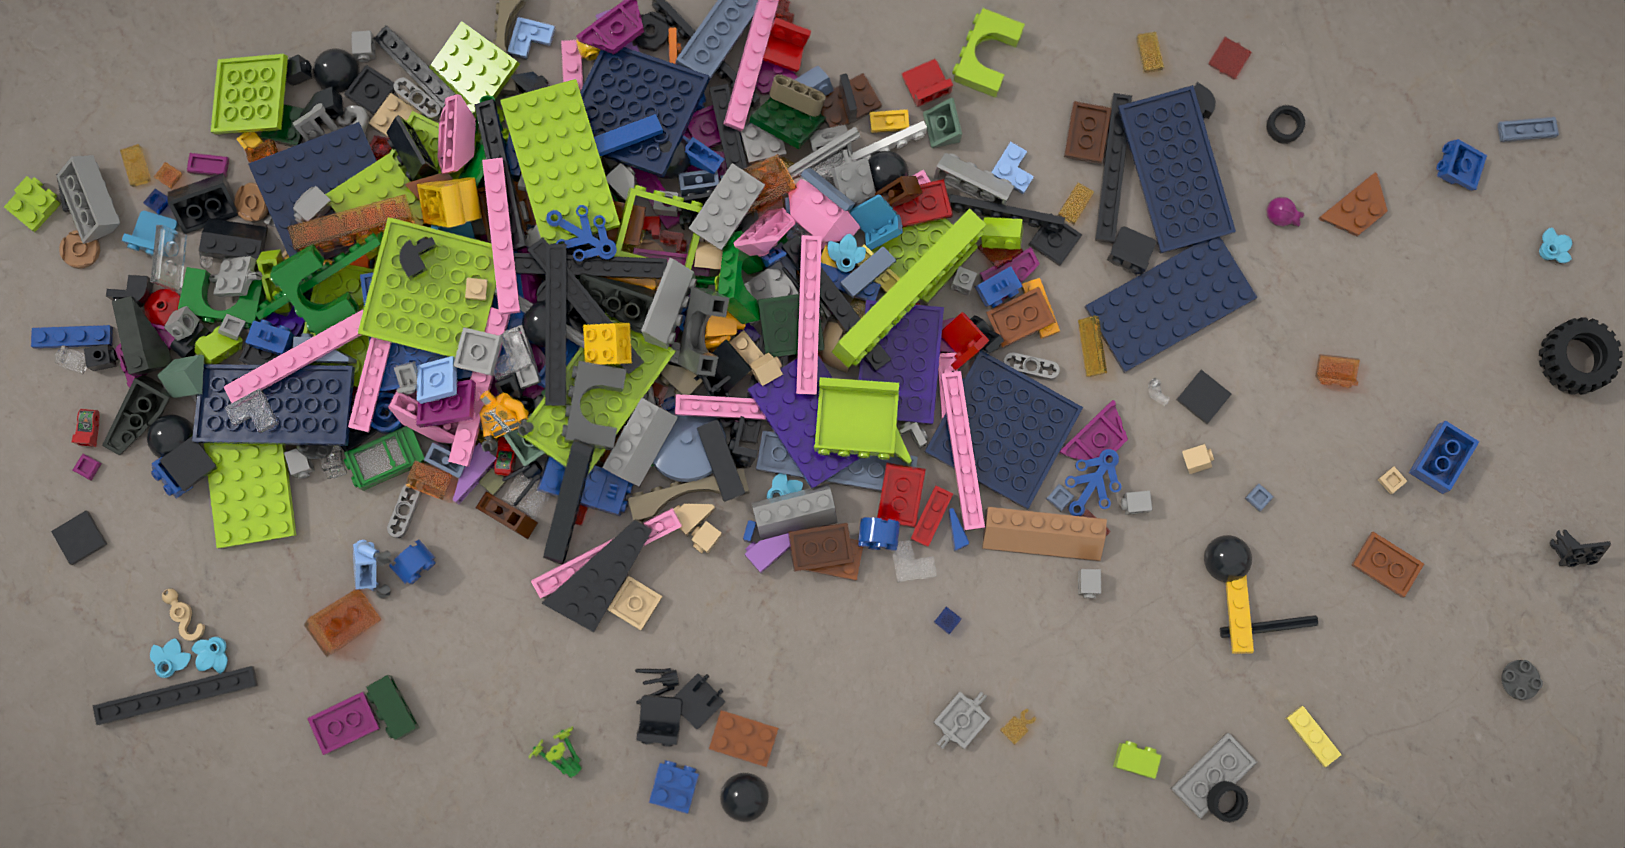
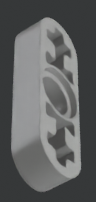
M399 78L395 81L394 90L397 95L422 115L433 121L441 117L442 109L440 105L406 78ZM400 85H406L407 89L410 91V94H408L403 89L401 90ZM416 95L423 96V101L419 104L413 102V98ZM426 104L432 109L435 108L437 112L435 114L430 113L428 108L425 107Z
M1014 352L1008 353L1003 360V363L1010 366L1007 360H1010L1011 357L1015 358L1014 361L1018 363L1021 362V359H1024L1022 369H1019L1020 364H1014L1012 368L1025 375L1046 380L1055 379L1060 371L1058 364L1054 361ZM1029 361L1035 362L1036 370H1027L1026 363ZM1040 363L1044 364L1042 368L1048 369L1049 366H1052V370H1054L1055 372H1053L1051 375H1048V371L1042 370L1041 373H1038L1041 366Z
M413 482L403 486L387 526L388 533L395 538H401L406 534L421 497V488ZM414 487V490L417 492L415 495L412 494L410 497V500L413 501V504L407 501H403L404 498H406L407 500L409 498L410 494L407 492V490L412 489ZM402 505H408L410 508V512L406 516H402L399 513ZM398 516L399 518L406 520V522L404 523L401 521L399 527L402 528V531H397V533L394 534L395 530H393L392 528L393 526L398 525L399 520L396 519V517Z

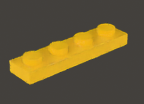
M1245 576L1239 580L1225 582L1232 654H1252L1254 652L1247 577Z

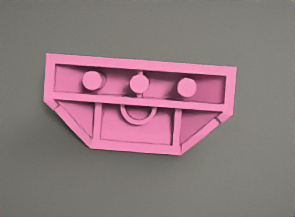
M459 94L445 98V106L439 121L437 160L442 174L457 172L474 157L476 118Z
M800 179L788 193L791 217L812 236H822L821 243H828L829 241L840 242L847 234L854 236L860 229L859 224L848 211H844L809 182Z
M784 208L767 210L734 242V246L749 256H765L794 226L795 220Z
M396 391L388 408L401 424L436 442L453 444L459 422L420 428L416 425L418 409L417 391L407 395L404 392L397 393Z

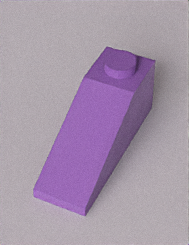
M480 443L477 446L475 445L470 465L465 467L458 480L453 496V501L458 505L479 484L478 482L491 468L495 467L496 457L489 451L484 452Z
M788 533L761 540L757 544L752 542L745 549L747 551L745 557L760 574L790 548Z

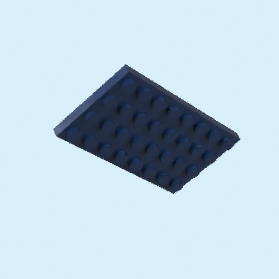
M1191 85L1120 105L1118 107L1160 254L1235 233L1236 229L1194 86Z
M1221 237L1191 246L1085 305L1084 308L1125 373L1252 302L1257 296Z
M204 364L202 394L197 395L192 442L348 446V425L351 417L355 367L306 365L242 402L233 405L224 386L262 365Z

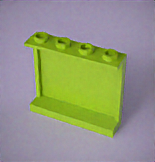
M820 377L814 451L818 452L819 455L838 453V456L849 457L850 454H856L860 458L878 456V459L883 460L894 457L899 383Z

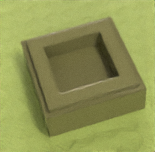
M491 468L478 483L492 495H495L507 481L503 482V477L495 475V470Z

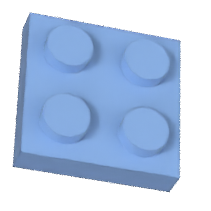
M451 356L417 365V401L423 404L457 395V367L453 366L455 357Z

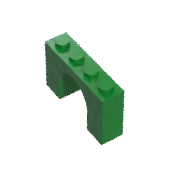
M742 231L734 232L723 249L718 293L729 297L727 311L742 324L758 321L760 312L758 300L748 292L744 285L741 269L749 275L764 271L765 265L758 255L749 256L734 246V242L743 234Z
M311 244L274 266L271 270L270 278L276 286L281 288L284 298L293 304L296 314L300 318L303 317L306 321L308 330L318 335L359 312L360 307L349 292L325 304L313 303L304 297L300 290V281L323 267L325 261L314 244Z
M186 268L178 309L187 306L199 319H202V322L214 324L215 321L223 322L226 314L246 321L244 329L250 330L253 320L261 321L255 313L260 309L258 306L266 299L262 280H253L249 286L247 296H240L234 306L227 310L219 311L212 309L207 299L210 285L209 277L211 274L203 269Z

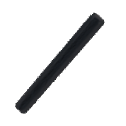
M1316 615L1251 623L1252 634L1313 627L1318 625V618ZM1229 626L1220 628L1221 638L1230 637Z

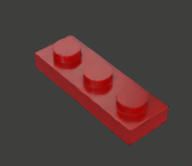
M935 485L910 538L911 540L929 547L953 493Z

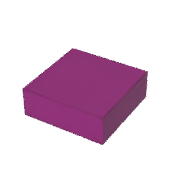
M82 454L72 471L92 481L102 463Z

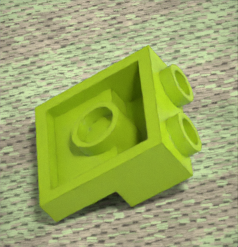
M26 176L14 189L16 194L4 208L33 232H36L61 203L56 200L57 195L49 188L46 191L42 188L44 184L35 177L30 179Z

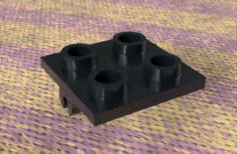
M708 190L704 194L698 195L696 193H688L682 198H684L685 203L691 204L692 201L703 203L704 206L714 190ZM682 208V214L679 217L682 230H685L684 224L686 223L688 228L690 227L697 212Z
M727 339L712 352V354L718 356L714 377L719 383L710 389L707 394L711 396L721 387L726 393L729 392L752 370ZM698 374L694 379L698 381L704 375Z
M1565 529L1563 530L1564 536L1561 535L1560 530L1556 532L1557 544H1555L1554 539L1550 541L1551 548L1556 550L1561 559L1558 563L1559 566L1575 567L1586 563L1587 565H1594L1599 562L1611 546L1610 541L1580 544Z
M697 673L674 696L682 700L681 714L696 730L726 702L721 697V694L724 692L721 688L716 692L706 682L710 677L708 674L702 677Z

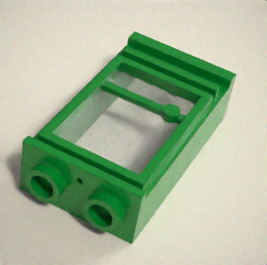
M405 426L353 450L344 452L346 457L344 463L347 469H351L353 473L351 479L354 486L364 491L428 463L424 461L425 456L421 450V443L414 433L415 430Z

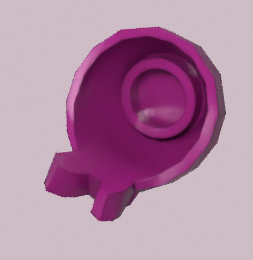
M1286 197L1274 198L1268 203L1266 208L1268 219L1277 226H1287L1292 223L1299 227L1301 224L1300 218L1304 217V213L1299 212L1292 200Z

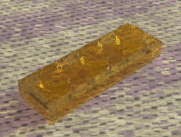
M1099 316L1080 319L1078 323L1086 377L1106 374L1107 367Z

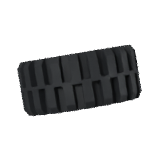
M1587 317L1574 318L1555 327L1546 335L1547 338L1543 339L1541 343L1543 348L1539 350V356H1542V360L1539 361L1540 367H1544V376H1548L1551 379L1549 382L1553 386L1557 384L1558 390L1562 392L1568 390V394L1575 395L1579 393L1583 395L1608 385L1612 379L1616 378L1618 375L1617 370L1622 366V361H1619V359L1623 357V351H1619L1621 343L1614 338L1616 334L1613 330L1611 332L1607 330L1608 326L1606 324H1598L1599 321L1593 318L1590 320ZM1570 340L1581 341L1591 349L1594 356V366L1590 373L1577 370L1569 362L1567 346Z

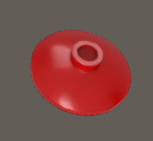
M160 289L153 292L144 306L147 319L152 324L165 326L172 312L178 310L180 295L171 289ZM164 303V307L159 309L160 304Z

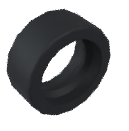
M1292 105L1279 106L1270 114L1266 129L1274 141L1288 144L1294 142L1302 134L1305 128V118L1303 113ZM1287 114L1296 121L1297 128L1292 134H1283L1276 128L1275 120L1279 115Z
M1218 782L1208 793L1207 807L1211 814L1223 822H1234L1240 819L1246 812L1248 796L1244 789L1233 782ZM1227 791H1234L1236 793L1235 805L1228 812L1222 813L1219 810L1220 798Z

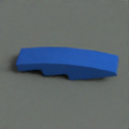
M683 136L688 142L685 152L690 159V164L715 174L724 158L694 137L690 140Z

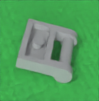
M321 103L315 105L310 112L293 122L294 127L306 141L326 134L315 119L317 117L323 120L331 132L341 129L325 112V107Z

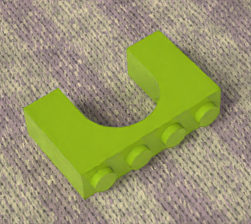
M982 8L980 14L976 13L973 24H975L974 30H969L966 41L969 42L967 47H962L959 55L962 59L960 64H955L952 74L955 75L954 82L996 98L1005 74L980 64L975 56V48L986 40H997L1016 48L1025 24Z

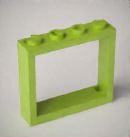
M635 185L634 188L629 187L620 221L621 227L618 228L615 240L617 250L613 257L649 258L621 250L636 195L695 212H700L703 203L692 201L689 204L685 203L682 197L673 195L671 199L665 197L666 193L654 190L652 194L646 192V188ZM693 233L685 262V267L690 270L700 238L695 233Z

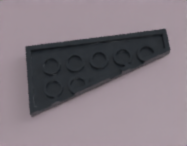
M635 519L549 597L542 601L541 604L594 632L653 528Z

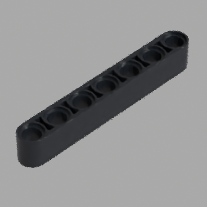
M578 439L573 441L543 555L544 559L561 565L566 559L595 445Z

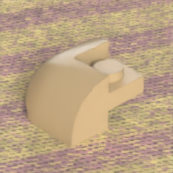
M699 241L694 267L721 269L723 250H719L708 242Z
M827 322L822 332L825 350L818 351L819 355L827 365L848 373L849 368L832 353L836 344L846 334L838 323Z

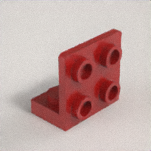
M775 18L763 60L798 72L803 49L810 37L811 30Z
M936 59L902 73V78L917 107L952 92L953 83L950 78L945 79Z
M961 312L942 329L941 337L957 353L954 356L956 360L951 364L955 371L980 351L989 341L964 312Z

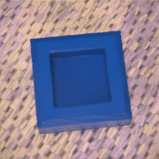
M749 520L743 536L745 542L751 543L756 527V522Z

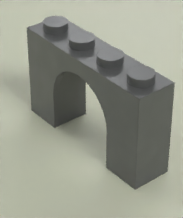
M691 287L678 365L695 374L715 376L718 356L710 353L706 348L705 329L710 316L726 317L729 297L711 289Z
M579 361L577 366H573L571 378H575L574 386L570 385L568 397L572 398L571 405L566 406L565 417H568L567 425L563 424L561 436L565 437V443L573 444V441L578 439L595 445V448L612 451L617 428L589 422L581 412L580 400L586 392L592 389L622 392L627 369Z

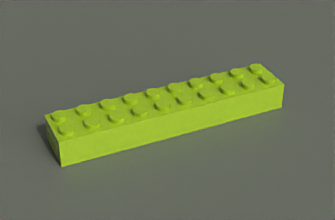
M969 208L836 344L832 353L847 368L852 364L857 366L867 352H870L890 332L892 327L896 326L903 316L929 292L932 286H935L942 276L967 253L970 247L976 244L985 233L983 229L987 224Z

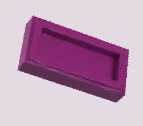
M189 153L187 172L211 176L224 173L225 177H227L229 158Z

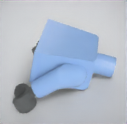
M359 540L353 544L355 589L376 591L380 599L390 595L391 589L387 584L379 587V583L376 582V560L381 566L390 563L391 560L388 557L391 556V553L389 551L379 553L374 548V543L367 540Z

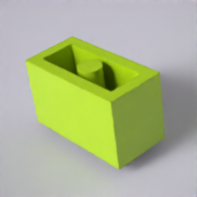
M984 217L983 222L987 225L983 229L985 233L981 236L982 247L1010 250L1021 249L1023 219Z
M218 326L211 334L202 336L196 341L195 353L197 355H204L205 364H219L242 349V338L239 336L238 340H234L219 334L220 326Z
M1126 741L1125 744L1119 743L1113 767L1155 779L1162 755L1156 754V749L1145 746L1143 750L1137 748L1136 743Z

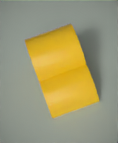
M475 178L417 184L424 223L448 228L482 218Z

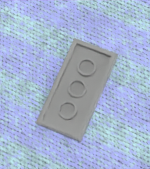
M1226 733L1171 789L1201 819L1209 811L1207 797L1211 788L1222 781H1230L1236 784L1257 762L1229 733Z

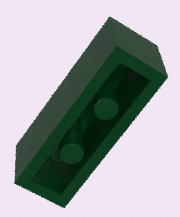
M386 675L366 687L368 690L366 695L371 703H375L378 709L376 714L381 721L384 720L387 727L385 730L391 739L400 740L420 728L391 675Z

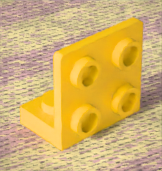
M630 323L583 326L585 362L594 364L632 363Z

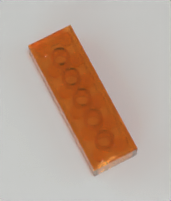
M404 194L288 226V231L293 248L297 253L311 244H314L318 251L323 250V252L334 250L337 245L349 246L359 239L365 241L364 239L373 232L375 235L381 231L384 233L388 217L413 224L416 223L410 202Z

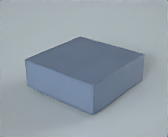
M1058 484L1046 500L1061 512L1074 496L1062 485Z
M1257 484L1245 499L1260 512L1274 496L1260 484Z

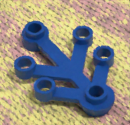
M579 205L576 208V214L580 218L582 230L563 219L562 214L557 210H552L547 214L546 221L549 226H560L578 237L569 240L559 239L556 244L564 242L567 244V248L589 243L595 247L586 251L581 249L575 250L573 259L576 262H582L586 258L598 255L603 259H610L616 254V245L612 240L608 239L604 226L605 218L601 215L596 216L593 220L594 226L598 229L600 240L592 236L587 217L588 208L585 205ZM580 208H584L586 210V213L584 215L578 213V210ZM552 215H557L558 220L552 221L550 217ZM596 219H602L603 224L597 225L595 222ZM606 245L609 246L610 251L604 252L603 247ZM580 252L583 254V258L577 259L575 254Z
M1103 450L1097 458L1077 460L1075 466L1079 471H1085L1087 467L1100 466L1094 473L1066 477L1065 485L1069 488H1074L1077 484L1089 482L1079 499L1070 503L1068 509L1071 515L1082 516L1084 514V505L1095 487H1097L1099 496L1098 505L1102 509L1110 507L1111 501L1107 498L1103 475L1106 470L1110 478L1109 489L1112 492H1119L1121 490V483L1117 479L1115 466L1119 462V456L1114 450ZM1108 455H1111L1113 458L1110 463H1107L1105 460ZM1081 461L1085 463L1083 469L1078 467V463ZM1073 478L1075 483L1071 486L1068 485V479ZM1113 483H1118L1119 487L1117 490L1112 489ZM1103 499L1108 501V505L1105 507L1101 505ZM1076 505L1081 507L1078 513H1075L1073 510Z

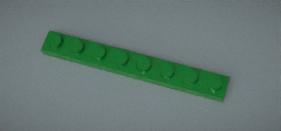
M382 231L376 235L374 232L364 239L365 242L361 245L357 242L349 248L350 251L344 254V252H341L333 258L334 262L329 264L327 261L318 272H313L304 277V280L299 283L302 294L381 245L384 233ZM282 290L273 296L274 299L272 301L267 299L258 306L260 309L255 315L259 320L288 303L283 296Z

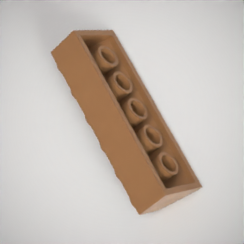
M988 507L985 512L982 549L1101 561L1106 537L1107 519Z

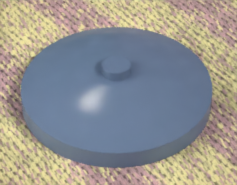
M675 409L668 411L675 415ZM675 415L678 418L653 461V465L664 476L676 481L692 482L703 479L712 474L713 471L699 437L697 427L718 419L716 417ZM719 422V424H720V426H721V429H722V432H723V434H724L725 440H726V434H725L724 428H722V425H721V423Z

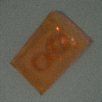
M779 154L743 169V171L765 184L764 189L746 215L797 188Z
M355 589L309 617L304 626L324 655L328 657L374 626L381 618L362 591Z

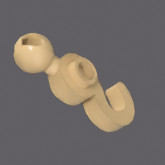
M172 588L166 589L162 593V600L172 606L170 616L174 621L180 623V636L189 641L200 639L205 632V625L198 624L196 632L189 634L187 627L191 621V607L186 603L178 602L176 590Z

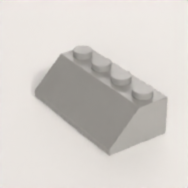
M945 153L934 175V179H944L945 184L971 197L1006 205L1014 189L1010 181L1003 178L999 179L990 171H982L971 162L961 161L957 155L952 153Z
M72 156L56 177L82 243L85 244L112 233L119 226L120 219L118 214H116L112 198L108 194L106 183L102 179L99 165L96 163L94 156Z
M671 258L668 261L641 330L645 342L668 349L669 344L674 343L676 326L681 325L683 308L688 307L690 298L688 295L691 287H695L697 283L694 271Z
M641 398L602 468L640 486L678 417L647 399Z
M828 484L751 503L760 540L784 535L790 531L815 528L837 522L835 505Z

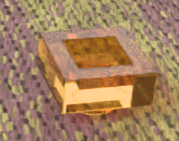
M164 162L154 178L172 189L183 174L167 162Z

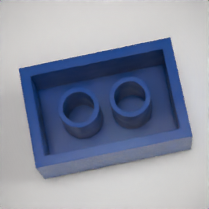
M1445 420L1436 426L1409 473L1442 494L1449 492L1480 441Z
M548 456L537 491L558 497L566 467ZM594 466L590 471L580 505L592 509L597 507L608 473L606 469Z

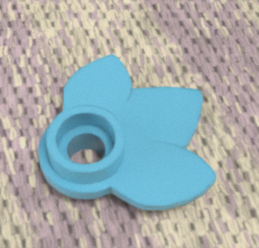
M1554 228L1547 229L1542 235L1543 244L1539 249L1540 256L1545 260L1555 259L1559 263L1569 262L1572 258L1567 251L1572 247V239L1567 235L1558 236Z
M851 234L844 236L840 244L833 241L828 242V255L832 260L836 261V266L841 272L852 271L855 264L862 262L865 258L866 248L857 247L856 240ZM844 259H847L849 261L848 266H845L843 264Z
M778 474L772 480V488L767 493V499L773 498L775 493L781 496L801 491L803 482L798 480L788 481L785 474Z
M222 638L201 639L193 645L192 651L198 654L195 662L198 671H205L213 667L219 674L224 672L228 658L224 653L226 642ZM213 644L217 645V650L213 648Z
M175 638L170 640L163 648L157 645H153L151 648L150 659L155 664V672L159 677L168 678L172 676L175 671L184 669L190 661L191 654L181 653V645ZM165 664H168L169 669L165 672L163 667Z

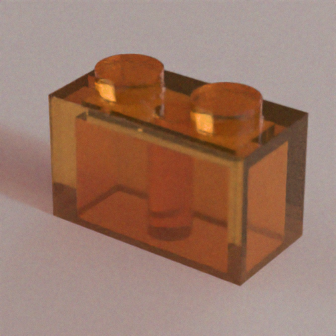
M414 461L407 477L406 486L443 500L452 474Z

